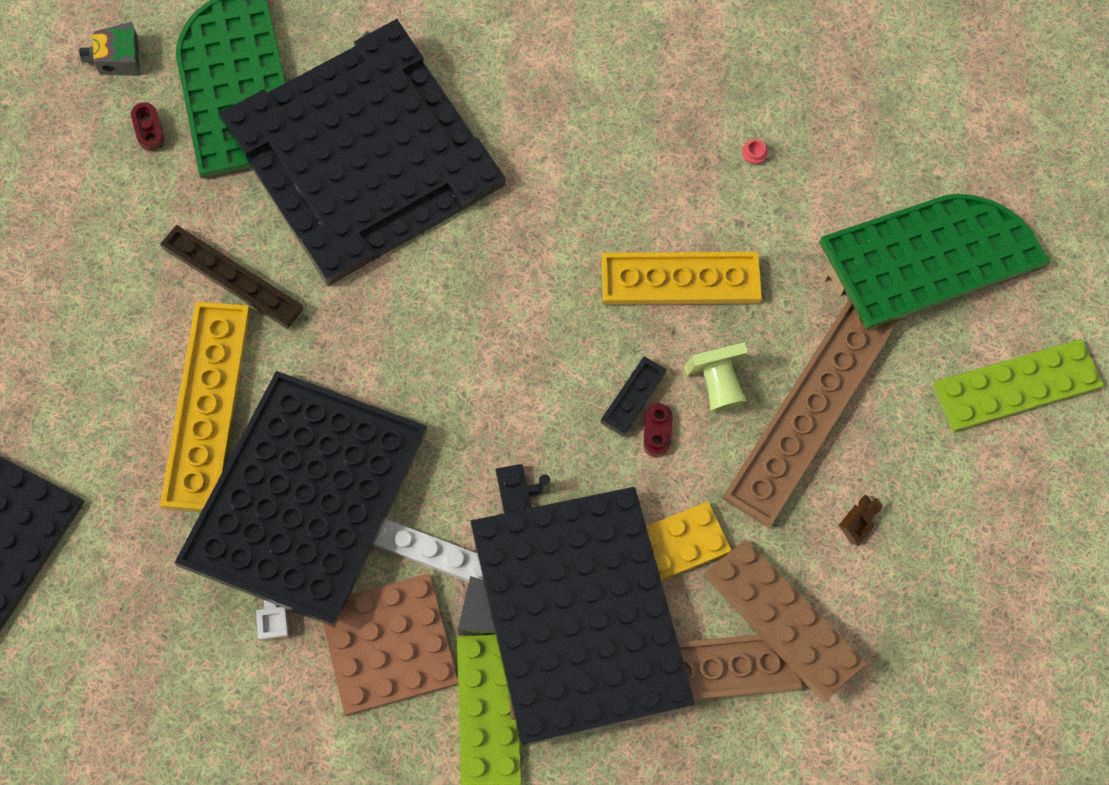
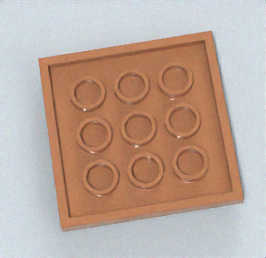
M430 573L351 594L335 628L323 623L345 716L458 685Z

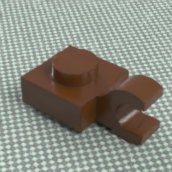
M864 495L859 500V506L854 505L838 525L850 543L859 546L875 526L872 518L883 507L878 498H875L872 502L868 495Z

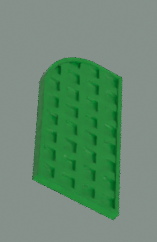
M210 0L196 10L185 23L176 46L178 70L201 179L251 168L222 123L219 113L263 89L269 92L285 83L267 0Z
M969 194L944 195L822 236L819 240L823 251L867 330L1041 269L1050 263L1048 256L1034 233L1018 215L995 201Z

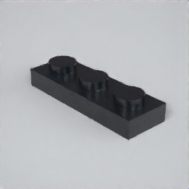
M644 356L601 418L600 423L624 437L665 376L667 369Z

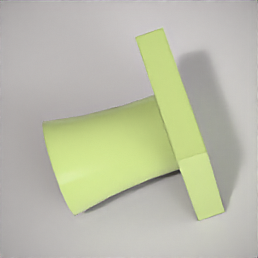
M745 342L692 355L685 364L684 369L687 376L704 373L709 395L710 412L730 409L747 402L733 369V365L738 364L748 353Z

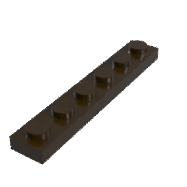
M177 224L160 243L162 249L286 329H289L304 310L302 304Z

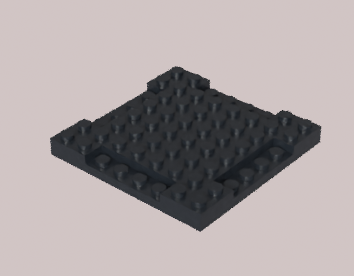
M398 19L355 40L354 47L269 92L263 89L219 113L225 128L327 286L505 186V176L479 138L475 139L424 64V57Z

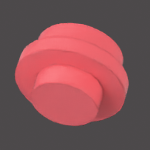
M758 139L750 140L742 149L743 158L751 164L762 163L768 154L766 145Z

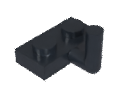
M523 464L496 468L504 513L532 508L529 496L545 494L550 490V477L547 474L539 477L538 484L527 486Z

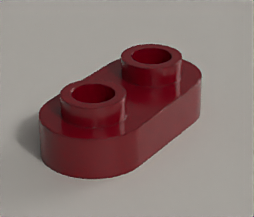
M146 102L135 105L131 110V119L140 146L147 151L159 149L164 143V134L155 107ZM146 116L149 117V119L142 120ZM151 137L155 138L152 141H148V139Z
M662 403L653 404L647 409L644 423L643 448L648 455L656 458L666 455L671 445L673 414L671 409ZM662 413L664 418L657 419L654 414ZM659 438L662 444L656 445L652 440Z

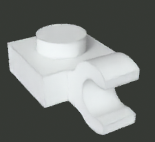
M264 600L265 609L256 610L258 639L262 641L289 637L287 609Z

